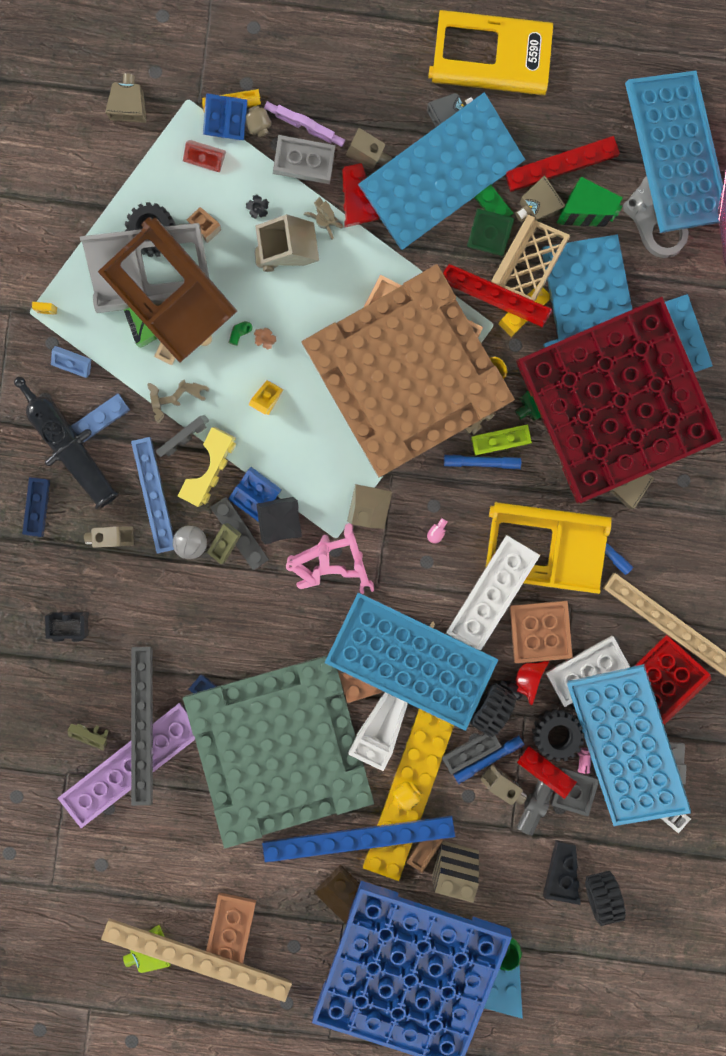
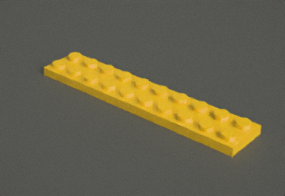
M418 709L377 826L421 820L454 725ZM403 782H413L422 793L420 795L421 801L410 811H405L403 808L399 810L392 802L395 799L393 791ZM412 843L370 848L367 852L363 869L399 881Z

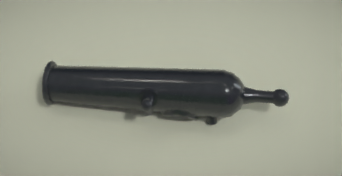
M16 377L14 385L20 388L28 401L26 415L29 422L53 450V455L45 460V465L51 466L56 461H61L96 504L95 509H101L115 500L120 493L114 491L83 445L84 440L91 435V430L85 429L79 435L75 434L53 401L46 397H37L26 385L23 377Z

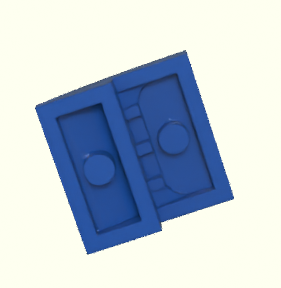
M207 93L203 135L244 141L247 100Z
M250 467L228 499L259 522L256 504L275 500L282 489Z

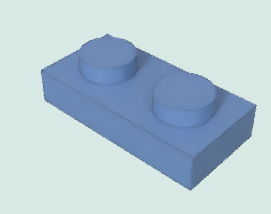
M55 346L52 349L51 365L87 378L90 375L91 359Z

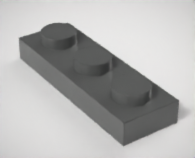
M205 415L199 416L156 450L160 457L165 455L170 457L177 451V446L180 444L185 445L192 440L191 435L195 432L199 434L206 429L205 424L209 422V419Z
M483 733L444 754L442 759L450 774H453L501 748V745L496 736L489 737Z

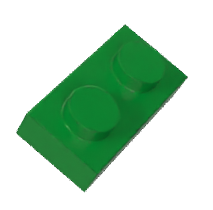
M491 184L474 197L486 211L508 217L513 215L511 209Z

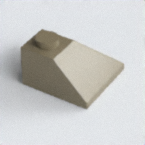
M355 484L347 522L352 525L384 529L392 491Z

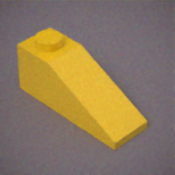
M542 288L535 302L545 305L551 299L550 294ZM533 289L527 295L532 297L533 293L535 292V289ZM508 312L498 324L512 337L528 321Z

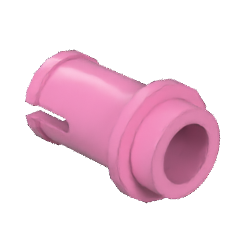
M580 748L581 750L578 753V772L589 774L591 764L588 748Z

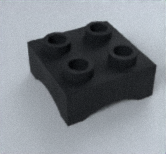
M289 497L256 504L261 541L265 545L283 539L302 537L298 515V500L296 498Z

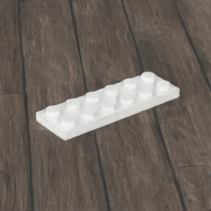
M506 535L446 631V634L481 651L540 557V554Z

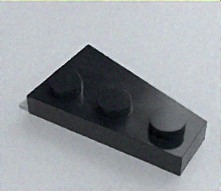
M555 840L543 892L545 899L581 905L578 892L579 881L577 880V851L574 843Z

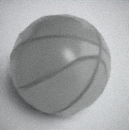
M184 526L173 537L174 551L184 559L200 557L207 546L204 532L196 526Z

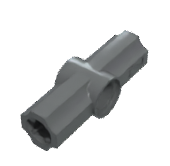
M540 780L536 784L533 793L526 799L525 810L517 825V829L531 836L540 818H543L547 813L549 800L553 793V790Z

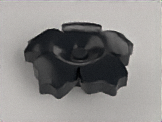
M258 194L253 195V201L249 200L246 203V209L250 210L249 214L252 218L256 219L258 213L259 217H266L269 201L267 199L262 200V197Z

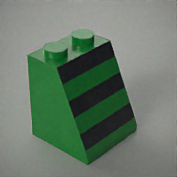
M580 177L556 223L570 226L605 227L609 221L613 222L615 217L618 216L622 209L620 203L623 197Z

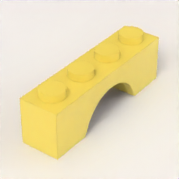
M217 427L211 428L203 444L210 455L209 469L200 478L186 479L178 497L197 507L203 504L206 505L211 496L209 494L211 487L214 488L219 480V477H217L219 471H223L228 462L226 460L228 453H232L236 446L234 442L236 437Z

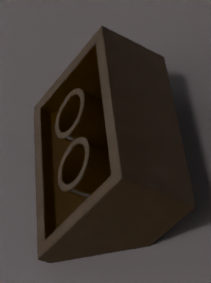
M340 864L314 891V894L347 924L360 883Z

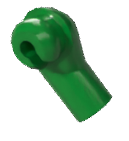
M244 321L234 325L228 343L238 346L240 336L252 331V324Z

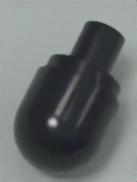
M502 679L499 681L498 685L516 695V700L523 697V694L517 692L518 686L516 683L511 681L507 683Z

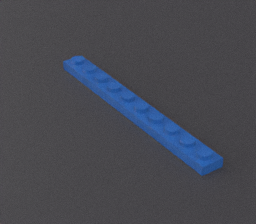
M446 816L263 841L262 846L265 862L452 838L455 837L453 817Z

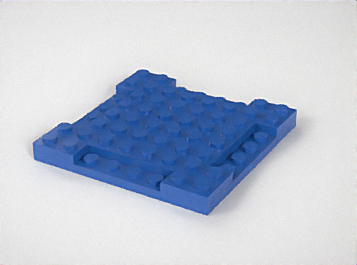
M361 881L327 980L324 982L316 1004L312 1023L413 1056H465L512 939L510 928L476 917L469 920L398 897V892Z

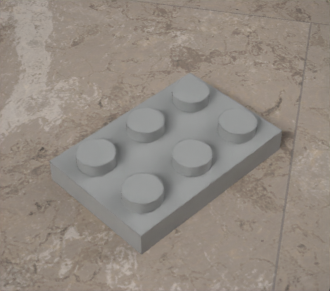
M278 135L273 174L330 184L335 145Z

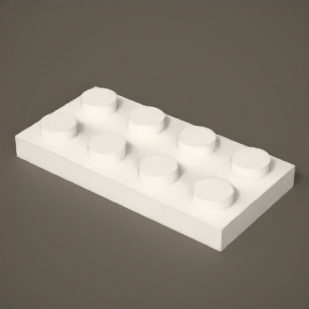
M610 636L545 673L562 705L566 707L573 703L567 686L568 681L625 669L630 666L614 636Z

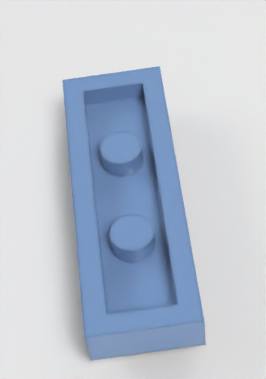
M116 394L71 427L78 435L85 429L91 430L92 433L84 440L85 442L130 411V408L121 395Z

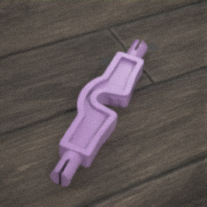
M268 101L266 102L264 109L274 113L277 118L297 128L304 126L309 134L328 143L333 142L343 147L345 139L335 135L334 131L316 123L305 115L295 113L281 105L276 106Z

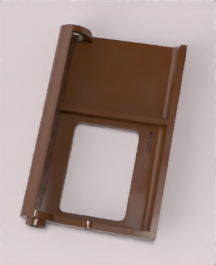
M149 217L141 224L143 227L141 232L110 259L98 273L177 361L181 363L237 312V309L157 218L152 219ZM145 240H150L184 278V284L159 306L153 303L121 266V263Z

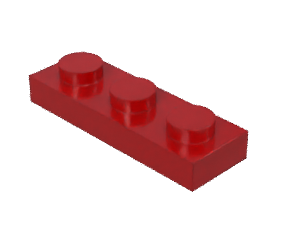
M530 746L517 762L564 799L577 783Z

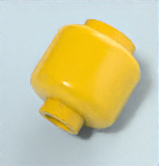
M403 782L393 791L395 799L392 802L399 810L403 808L405 811H410L421 801L420 795L422 793L413 782Z

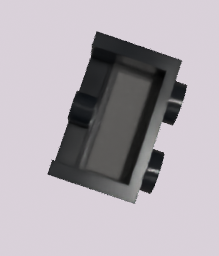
M50 612L45 615L46 639H52L54 642L64 641V639H71L73 642L83 641L89 635V612Z

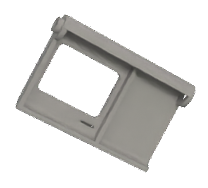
M200 224L166 226L167 231L179 244L189 242L195 244L199 267L209 277ZM142 229L80 236L93 285V304L96 313L121 311L130 308L98 271L139 234ZM145 240L121 263V266L153 303L159 306L183 285L184 281L160 284L148 283L141 249L154 247L155 245L150 240Z

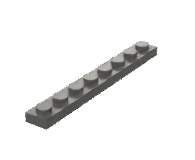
M153 647L131 648V806L152 805Z

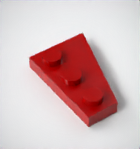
M362 163L345 166L342 170L343 192L345 194L344 228L378 220L380 217L358 185L367 178Z

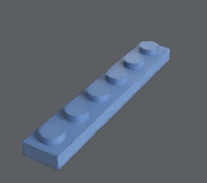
M147 437L131 441L156 552L162 553L174 550V534L152 439Z

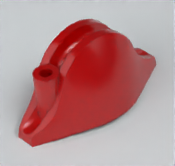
M550 660L541 663L524 664L516 675L517 692L526 695L531 706L533 705L540 679Z

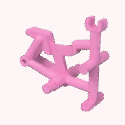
M348 523L345 525V539L330 542L329 536L323 535L318 545L287 558L286 569L293 571L304 579L297 582L296 585L299 589L319 585L321 575L341 574L345 578H360L361 594H364L365 586H369L371 592L374 591V583L368 580L362 561L363 554L358 549L352 524ZM350 546L355 561V570H347L345 566L339 565L329 566V552L333 549ZM319 556L320 565L315 566L313 572L302 565Z

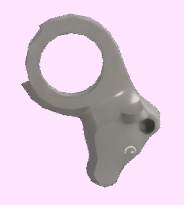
M645 176L641 185L623 204V211L634 220L642 243L652 255L661 258L673 257L679 254L687 243L688 228L679 230V242L674 247H661L655 242L652 232L654 225L658 222L648 179Z

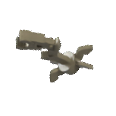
M319 197L314 202L318 214L305 212L303 215L316 219L317 225L320 228H326L332 240L334 237L329 226L334 225L341 229L344 226L336 222L338 219L335 217L327 201L323 202Z
M184 379L179 383V388L172 396L159 398V389L151 383L147 384L148 389L151 391L150 399L153 412L156 414L154 418L157 423H160L165 416L161 411V405L172 403L180 406L181 404L177 400L184 392H188L199 400L205 401L206 398L201 396L200 392L202 390L209 392L210 390L207 386L194 382L193 384L186 383Z

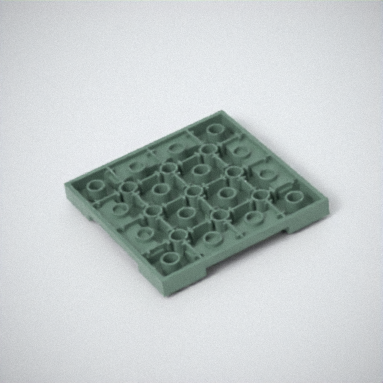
M328 655L183 697L213 802L214 813L224 849L262 838V835L332 814L337 813L339 815L374 804L363 762L348 754L356 736L338 671L336 668L325 663Z

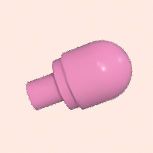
M441 518L438 524H434L427 534L429 542L436 544L442 540L446 531L444 527L448 521Z

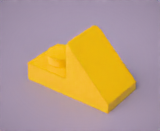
M266 380L251 398L249 406L265 415H269L283 389Z

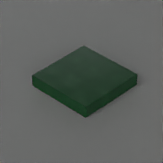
M477 208L467 247L504 256L514 218Z

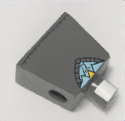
M454 93L429 102L427 113L435 127H437L473 101V99L469 97L462 101L459 95Z

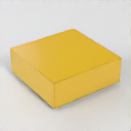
M32 302V309L37 313L57 314V307L52 303Z

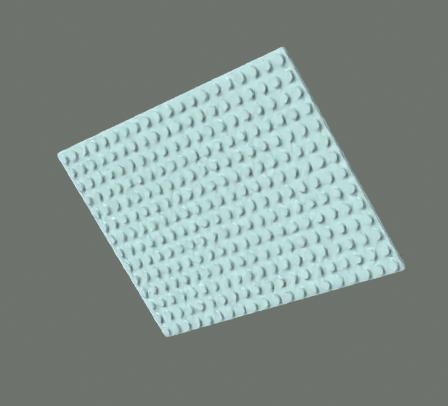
M186 100L86 236L125 231L127 229L125 221H129L127 219L128 213L132 215L133 212L131 210L133 208L138 209V205L141 203L143 206H146V202H150L152 206L154 203L159 204L160 207L163 206L170 213L176 225L189 224L187 219L201 207L221 226V231L208 243L202 237L209 278L237 309V312L212 334V342L209 345H200L181 363L175 358L173 365H170L154 357L161 343L159 339L142 348L135 344L124 310L96 313L93 304V285L81 241L37 300V302L55 305L57 307V314H40L33 309L30 310V314L150 403L151 391L148 389V383L155 385L159 389V398L172 396L179 388V383L184 379L186 383L193 384L194 382L207 386L210 389L209 392L205 390L200 392V395L206 398L205 401H201L188 392H184L177 400L181 404L180 406L172 403L161 405V411L184 428L199 416L205 415L209 419V422L205 424L207 428L199 434L194 433L203 442H205L212 427H217L236 437L234 441L236 446L232 453H228L226 459L245 473L250 467L254 468L282 489L278 495L279 498H296L298 500V512L332 537L338 538L345 529V525L349 523L347 519L355 484L375 488L382 477L378 478L301 341L332 323H337L362 309L380 275L403 285L404 282L423 271L359 224L343 227L342 229L330 225L329 228L334 237L331 240L327 229L320 228L317 225L316 219L303 215L305 212H312L317 215L314 202L319 197L323 202L327 200L297 178L273 174L274 161L245 140L203 135L204 111L191 100ZM258 194L262 197V200L267 199L269 201L266 217H259L258 213L256 219L252 218L249 214L250 210L246 209V203L249 200L253 201V195ZM329 203L335 217L338 219L336 222L344 226L345 214ZM286 214L314 222L319 254L318 262L305 266L279 265L272 272H264L263 268H259L256 265L255 248L258 246L255 225ZM192 242L181 243V247L199 266L195 244ZM160 253L161 256L156 257L155 254H153V257L142 254L149 284L184 281V278L162 253ZM456 296V301L466 318L483 327L478 337L482 343L493 328V323ZM244 321L252 324V331L240 336L238 346L228 343L234 325ZM268 328L272 332L271 335L276 336L277 341L272 345L271 349L267 350L262 345L257 346L255 344L256 336L254 332L256 329ZM266 380L283 389L269 415H265L249 406L251 398Z

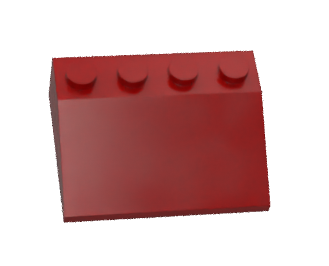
M668 635L635 665H645L664 725L711 681V675Z

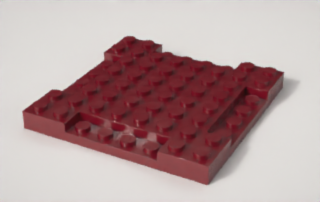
M663 297L650 301L516 361L561 461L562 470L576 503H583L723 441Z

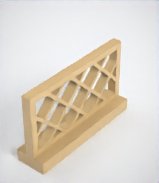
M527 215L491 282L535 301L566 246L570 235L535 220V217ZM539 228L545 231L546 236L535 239L534 232ZM556 236L563 238L561 244L552 246L551 238ZM548 240L550 248L539 251L537 243ZM535 245L537 252L526 256V247ZM552 252V261L543 263L541 255ZM539 257L541 264L530 268L528 260ZM525 261L528 269L517 272L516 265ZM543 269V277L534 280L532 272ZM529 273L532 281L521 285L519 276ZM513 278L517 279L519 285L513 288L505 286L508 280ZM533 285L535 292L532 297L525 295L523 288Z

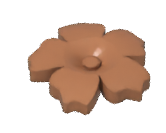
M268 328L256 329L254 332L256 336L255 344L257 346L262 345L267 350L271 349L272 345L277 341L276 336L271 335L272 332Z

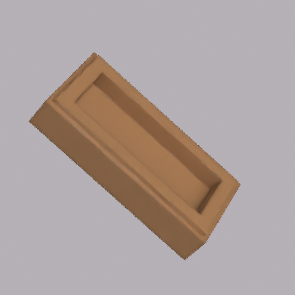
M443 839L418 842L407 858L406 863L423 873Z

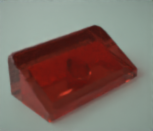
M189 140L185 145L183 162L220 172L226 151Z

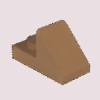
M201 207L187 219L189 224H200L202 237L207 243L221 231L220 224Z

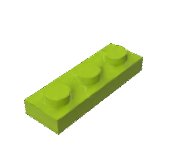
M528 424L471 437L475 456L532 443Z

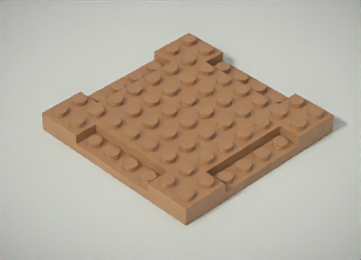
M438 264L404 282L399 288L341 321L334 322L301 341L378 478L515 400L456 301V296Z

